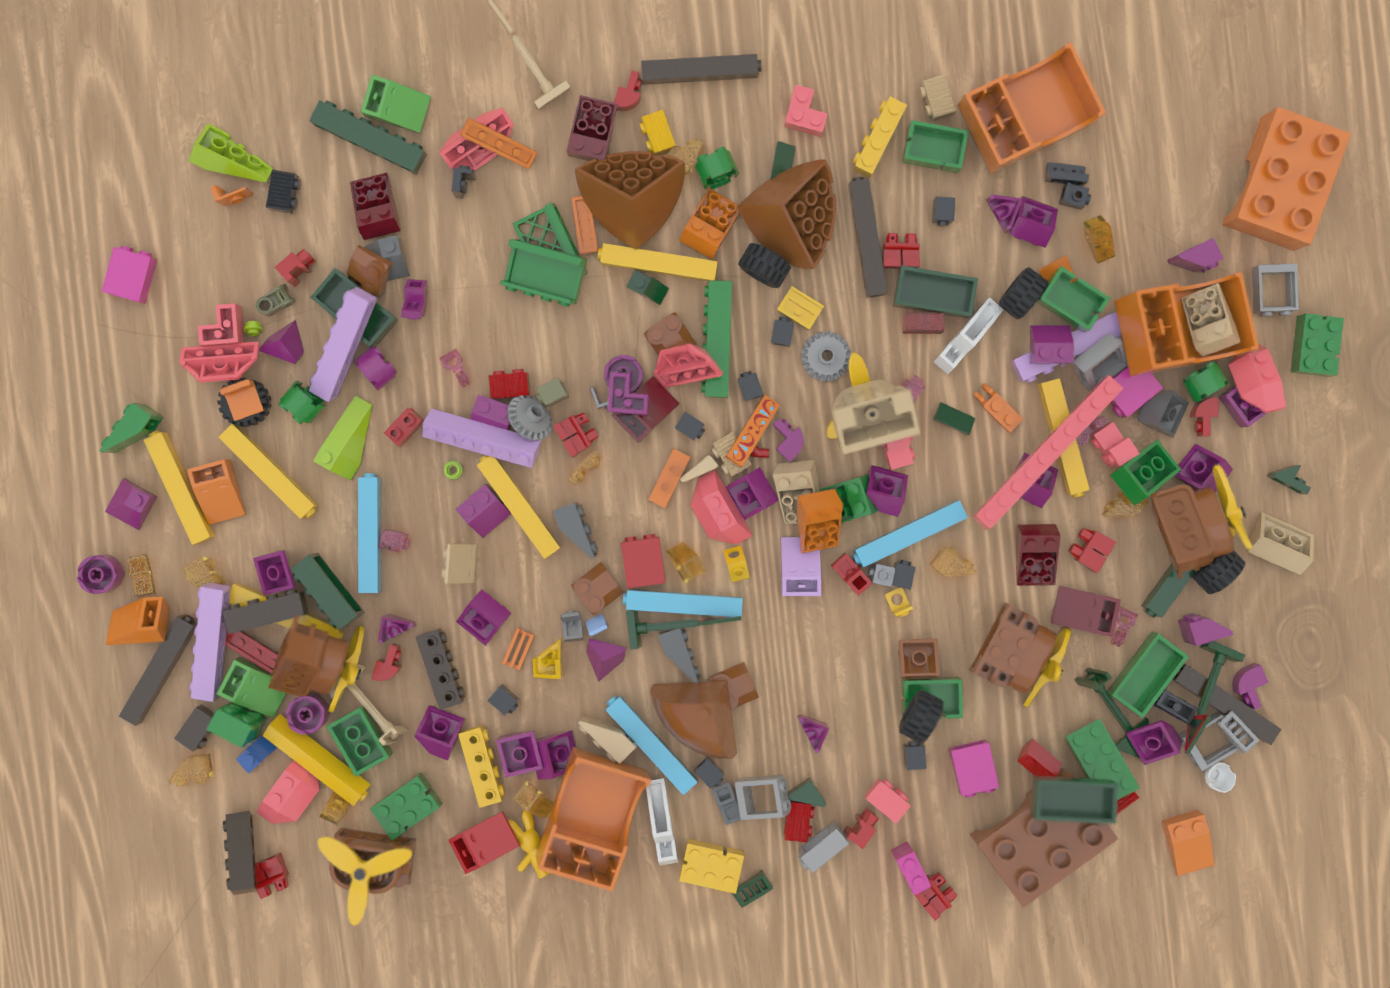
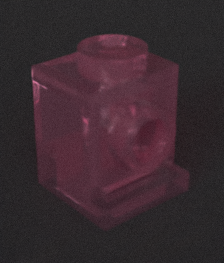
M916 375L910 380L906 379L901 385L906 389L910 388L913 403L926 387L922 384L924 381Z
M383 529L379 548L384 549L388 546V550L399 552L400 549L408 550L410 545L409 534Z

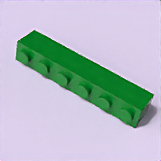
M709 281V286L705 285L704 297H708V305H704V316L708 317L707 324H703V335H707V343H703V349L709 353L723 373L722 376L702 381L701 393H705V397L728 398L732 281Z

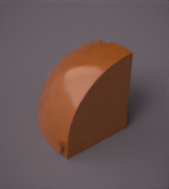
M647 151L619 152L606 155L604 160H590L577 167L575 174L581 195L598 222L614 237L637 249L661 229L674 210L683 187L685 161L665 154L662 157L654 156L652 152Z
M820 159L790 168L763 183L737 206L756 239L764 247L783 257L792 266L814 269L826 252L824 248L827 241L831 240L836 216V195L832 193L831 183L834 182L826 159Z
M727 681L652 685L650 693L655 711L665 728L674 738L687 748L705 756L719 759H733L736 756L737 749Z

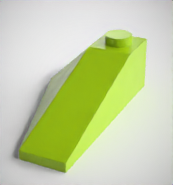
M207 123L194 143L188 161L205 170L266 183L273 168L258 156L250 155L244 150L245 146L241 143L236 144L230 139L231 135Z
M355 395L313 461L327 470L352 481L361 465L373 405Z

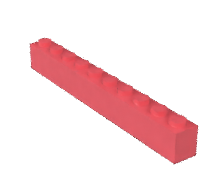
M1110 375L1104 377L972 515V518L985 530L991 529L1123 390V387Z

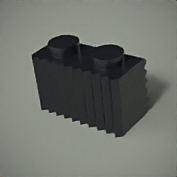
M272 169L266 201L267 209L293 214V209L296 210L298 199L295 198L296 191H299L301 187V180L297 174Z
M1164 690L1153 704L1188 725L1198 711L1197 707L1167 690Z

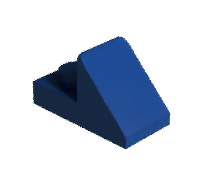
M261 736L247 747L236 760L247 773H250L278 747L264 736Z

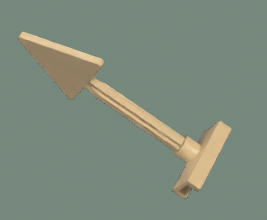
M488 0L515 47L541 85L540 88L544 94L534 101L535 106L539 110L569 90L570 86L567 81H564L553 87L551 82L546 80L494 2Z
M357 664L358 670L361 669L362 673L366 666ZM338 680L330 692L331 698L334 697ZM355 683L354 685H347V688L381 726V730L385 734L379 741L383 746L397 743L398 740L396 738L398 735L409 731L405 725L393 726L390 721L388 722Z

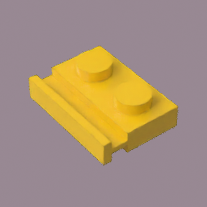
M791 286L777 311L810 330L824 306Z

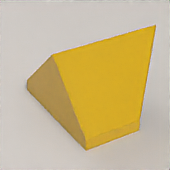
M561 638L536 658H532L533 677L561 679L563 677Z

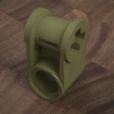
M283 284L260 297L256 301V309L265 316H272L282 309L291 306L296 301L289 295L286 284ZM270 302L269 310L263 311V304Z

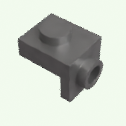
M874 563L873 567L870 566L868 578H871L870 581L872 583L891 587L895 568Z
M567 611L565 614H561L564 642L584 640L580 612Z

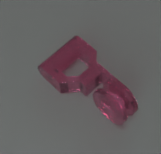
M457 349L440 357V361L445 369L453 370L454 373L462 370L460 371L461 375L455 374L462 387H465L464 383L470 384V379L461 364L463 359ZM457 358L456 365L448 366L447 362Z
M1101 415L1096 417L1076 438L1077 444L1080 446L1087 444L1089 435L1100 429L1107 422L1106 417Z
M1119 607L1116 623L1118 624L1117 628L1124 630V632L1120 633V631L1116 630L1111 639V644H1116L1117 647H1120L1124 643L1130 626L1135 624L1138 614ZM1121 615L1130 619L1127 625L1121 622Z

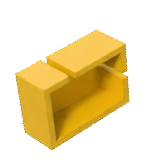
M688 839L679 881L736 894L744 851L727 847L726 855H723V846Z

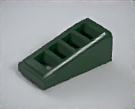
M761 870L739 885L736 894L732 893L741 908L774 888L766 874ZM761 880L765 887L762 888L758 881ZM755 884L759 891L755 892L751 885ZM748 887L753 895L749 896L745 888ZM742 891L746 900L743 901L738 892Z

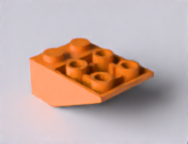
M709 188L686 224L679 241L713 259L740 213L737 207L738 204Z
M223 459L187 469L192 489L208 525L246 515L231 459Z
M835 489L798 496L797 517L802 553L838 546L843 504Z
M164 597L142 598L113 610L106 645L164 642L170 612Z

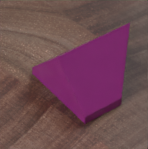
M991 195L986 201L1003 232L1006 233L1013 226L1023 198Z
M296 320L268 337L259 351L296 364L304 353Z
M392 614L382 616L378 636L379 645L416 626V622Z
M589 638L586 652L598 682L623 662L626 647Z
M797 716L815 753H818L828 733V725L825 722L810 717Z

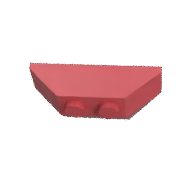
M503 108L483 113L474 119L510 138L514 124ZM462 128L451 135L439 151L450 169L459 168L460 165L469 166L470 169L475 171L498 155L460 136Z
M258 341L182 347L179 362L198 382L238 380L258 359L260 343Z
M692 344L661 350L654 376L664 388L715 378L723 374L705 349Z
M1258 344L1259 349L1235 356L1232 359L1228 368L1241 399L1260 408L1265 413L1286 409L1282 381L1268 348Z
M714 469L698 478L690 506L708 537L737 545L753 536L717 471Z
M293 760L263 799L256 813L271 824L297 821L319 792V779Z

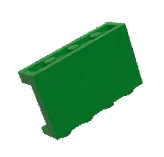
M517 239L509 240L508 246L512 247L505 279L500 281L501 285L506 286V290L516 292L517 289L522 290L524 295L534 297V294L540 295L541 300L552 302V299L558 300L559 305L567 307L570 304H577L587 263L586 258Z

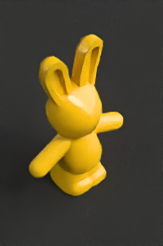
M524 810L521 818L526 830L525 832L521 830L515 821L508 820L521 845L520 848L527 853L517 866V870L519 872L524 871L531 862L537 878L541 879L549 874V872L538 870L535 857L541 837L535 831L531 812Z

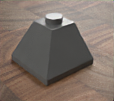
M397 235L379 239L364 246V248L393 262L387 281L410 276L402 241Z
M1167 390L1144 403L1143 408L1139 411L1137 420L1151 429L1174 438L1189 403L1174 391Z

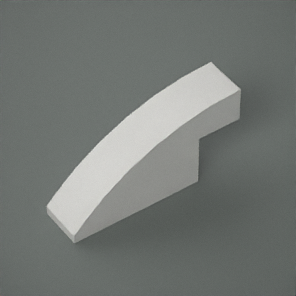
M989 297L934 360V363L946 374H949L978 343L1003 309Z
M664 778L651 780L649 787H646L658 863L660 866L678 863Z

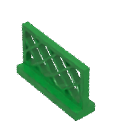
M551 202L545 205L544 208L513 223L521 241L530 243V240L534 239L540 242L539 246H543V243L553 246V250L559 248L564 253L580 257L556 204ZM543 213L548 218L545 227L536 224L538 216ZM525 222L532 224L529 235L523 234L519 227ZM535 226L544 228L541 240L532 237ZM548 230L555 233L554 244L544 241ZM586 268L584 271V275L588 274Z

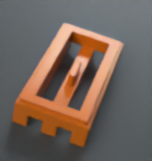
M516 628L502 664L520 671L535 635ZM519 633H521V639L510 662L508 661ZM528 636V642L523 651L521 659L517 665L515 664V661L520 652L525 637Z

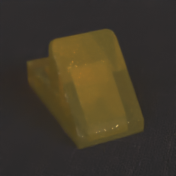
M333 792L319 817L337 825L341 817H344L350 803L336 792Z

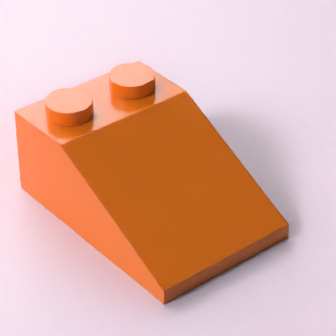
M1195 810L1161 820L1177 876L1214 866L1210 832L1203 813Z

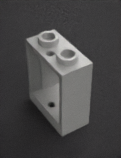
M1297 264L1258 265L1252 267L1254 313H1261V317L1273 316V313L1280 312V316L1292 315L1293 311L1299 310ZM1286 274L1287 306L1263 307L1262 275Z
M1108 333L1074 360L1073 365L1080 383L1089 391L1104 377L1110 375L1114 378L1128 367L1126 353L1123 349L1124 343L1120 338H1114ZM1110 354H1112L1108 359H1106L1104 362H1102L1099 366H1097L1095 369L1091 370V369L1094 368L1097 364H1099L1101 361H1103L1106 357H1108Z
M1217 712L1212 714L1205 728L1215 722L1218 723L1226 715ZM1230 721L1225 724L1227 728L1231 725ZM1187 730L1178 734L1184 748ZM1223 732L1229 744L1205 758L1202 757L1198 748L1194 745L1189 757L1197 769L1204 771L1238 751V748Z
M784 775L747 777L735 782L741 820L783 818L790 813L791 802L787 796L788 784ZM773 784L777 810L755 812L751 786Z
M834 820L798 849L800 854L798 856L799 862L805 870L810 869L814 873L849 844L846 835Z

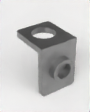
M590 387L597 408L605 407L608 410V401L600 404L594 387Z

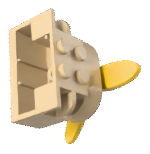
M853 352L848 363L852 387L846 388L836 397L832 407L833 417L826 429L827 437L830 439L837 438L842 453L847 454L920 434L910 388L906 389L904 386H895L886 380L870 381L868 370L862 357L858 353Z

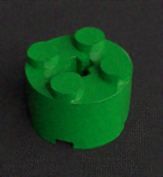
M725 147L716 149L710 155L703 154L697 158L698 162L695 165V169L706 190L707 186H710L711 189L724 186L731 182L730 178L733 175L735 178L739 175L730 151L726 150Z
M1215 361L1199 370L1200 374L1196 371L1183 379V385L1195 403L1230 383Z
M295 381L281 397V401L278 404L285 411H290L296 422L310 424L325 408L326 404H322L324 400L309 391V386L304 388L301 386L302 382Z

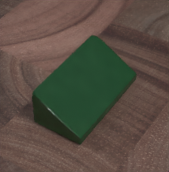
M777 141L770 179L792 168L796 146Z
M940 402L932 420L965 435H969L975 418Z

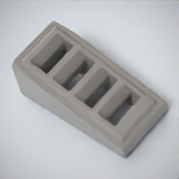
M1233 711L1217 723L1242 754L1248 752L1260 741ZM1233 719L1234 722L1227 728L1225 724ZM1236 725H1238L1239 728L1234 733H1232L1230 730H1232ZM1243 731L1245 734L1237 739L1236 736ZM1248 737L1249 741L1243 745L1241 742Z

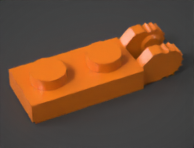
M983 383L981 385L982 389L991 397L986 401L978 392H975L973 396L1008 433H1011L1023 418L997 392L995 393L987 384Z

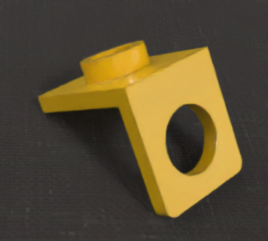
M742 546L723 550L731 582L749 578L750 575ZM732 552L739 553V556L735 558L729 557Z
M899 587L885 594L893 615L903 617L909 614L910 610L914 609L909 604L903 588ZM894 594L902 596V602L899 605H895L891 601Z

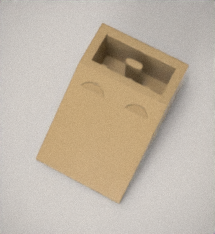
M1219 283L1181 298L1195 349L1202 356L1241 342L1236 324Z
M814 460L779 463L776 465L773 478L785 525L798 523V496L819 492L818 475Z
M461 542L447 544V548H444L443 559H446V567L442 569V579H445L444 584L476 582L479 544Z
M581 716L578 722L580 725L579 729L585 735L590 734L594 738L593 743L600 749L603 747L608 752L606 755L612 762L617 761L620 764L636 748L637 744L621 727L587 716Z

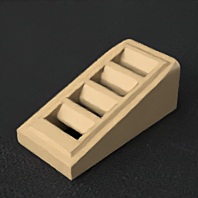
M708 455L682 476L680 480L682 483L687 482L719 466Z

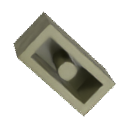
M559 378L537 388L539 393L536 396L539 402L547 407H551L569 398Z

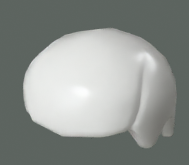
M1217 762L1205 770V782L1209 788L1223 793L1231 791L1236 782V774L1230 770L1229 765Z

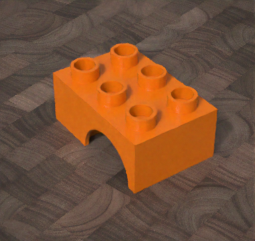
M1072 42L1064 45L1056 53L1030 68L1013 75H1008L1007 73L966 93L957 105L990 174L1095 124L1106 114Z
M1276 107L1261 117L1246 161L1250 162L1246 184L1230 214L1224 218L1222 225L1292 251L1311 245L1352 133L1280 107Z
M1242 272L1195 285L1180 287L1179 284L1139 290L1114 301L1131 377L1231 358L1259 349ZM1219 283L1236 324L1241 342L1202 356L1195 349L1181 298Z
M573 747L535 856L538 870L613 891L628 849V834L635 807L641 793L646 787H649L651 782L646 769L624 762L620 764L617 761L612 762L608 757Z

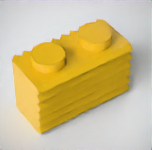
M663 109L641 117L642 123H639L642 134H647L649 141H646L649 152H653L654 156H658L676 149Z

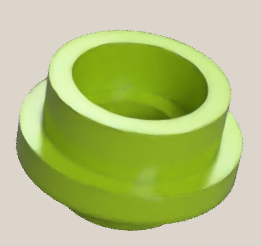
M248 321L245 323V327H243V332L248 336L255 337L263 332V327L258 321Z
M449 461L445 464L443 471L448 479L455 480L461 477L463 467L458 461ZM453 466L457 469V472L455 474H452L450 472V469Z

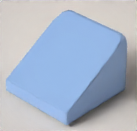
M603 614L586 621L590 636L608 628Z

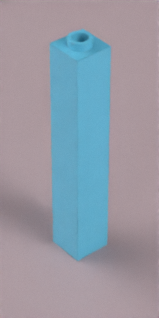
M364 473V477H358V593L381 592V477H375V473Z
M956 500L853 549L855 552L853 558L857 565L861 564L862 567H866L968 517L960 500Z
M628 589L627 594H623V605H626V610L725 617L742 615V597Z
M621 695L617 698L613 696L606 703L608 705L606 707L608 714L683 795L698 782L695 775Z

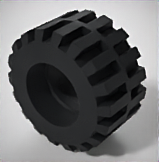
M750 243L738 262L739 267L745 273L772 288H780L791 269V266L783 257L757 243Z
M1030 267L1025 268L1003 294L999 301V307L1017 320L1022 318L1042 295L1048 281Z
M239 378L238 380L234 381L230 380L227 382V386L247 380L248 378ZM253 380L264 411L234 421L225 395L219 392L218 396L221 399L217 400V404L221 405V408H218V410L224 414L222 417L229 420L228 422L231 424L245 427L258 425V422H263L265 420L263 417L269 415L270 412L267 410L271 408L272 404H269L271 396L267 395L269 391L263 387L262 383Z
M1233 551L1215 557L1210 564L1202 566L1200 570L1195 571L1192 578L1207 594L1211 595L1230 585L1241 574L1246 563Z
M923 689L919 690L909 702L901 718L899 733L920 744L924 743L934 731L941 717L944 701Z

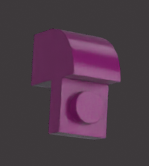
M408 279L404 287L405 302L401 309V317L410 320L421 319V317L425 316L427 307V280Z
M777 419L773 426L786 439L776 450L788 462H791L803 447V434L799 427L791 431L790 428L792 426L785 419L782 421Z
M1253 663L1240 669L1235 674L1232 682L1233 692L1239 695L1243 694L1241 698L1244 704L1252 709L1262 707L1255 688L1268 683L1262 666Z

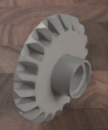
M829 331L819 332L811 336L804 344L801 354L802 364L811 377L820 381H833L841 377L849 368L848 363L851 349L842 336ZM824 351L831 353L832 359L830 361L823 360L822 353Z
M521 395L515 397L508 405V418L512 427L521 436L529 440L538 441L546 438L552 431L551 428L553 426L551 422L553 418L549 416L550 411L545 409L546 405H542L539 400H535L534 396Z

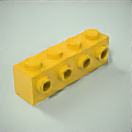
M891 96L888 101H883L879 109L882 112L879 119L875 117L870 126L873 129L871 135H866L861 144L864 146L862 153L857 152L853 163L856 164L853 169L854 171L868 178L872 176L907 107L906 104Z
M483 725L460 731L458 736L479 808L502 802L505 789L503 784L499 783L500 771L493 762L495 758L494 750L492 747L489 748L487 740H490L488 730L484 729Z

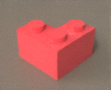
M795 85L784 127L821 137L827 113L809 109L814 90Z
M238 304L216 305L217 324L198 326L200 346L244 343L242 307Z
M1114 422L1105 424L1089 435L1092 439L1090 440L1092 446L1096 450L1099 449L1102 454L1101 459L1107 466L1120 467L1140 454L1130 438L1122 436Z
M912 436L882 444L889 470L914 464V450L909 448V445H911L910 440H913Z
M878 778L864 796L866 800L893 822L897 823L911 806L908 802L909 798L900 788L897 787L895 790L893 788L894 785L887 779L882 781Z

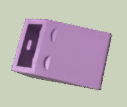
M781 537V595L821 596L820 550L802 553L800 537Z

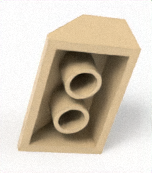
M1260 513L1249 537L1253 549H1249L1248 552L1301 575L1313 562L1314 535L1268 514Z

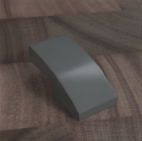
M730 782L712 788L725 825L741 820L738 802Z

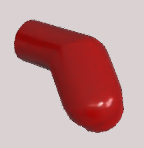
M756 445L750 456L769 458V449L759 448Z

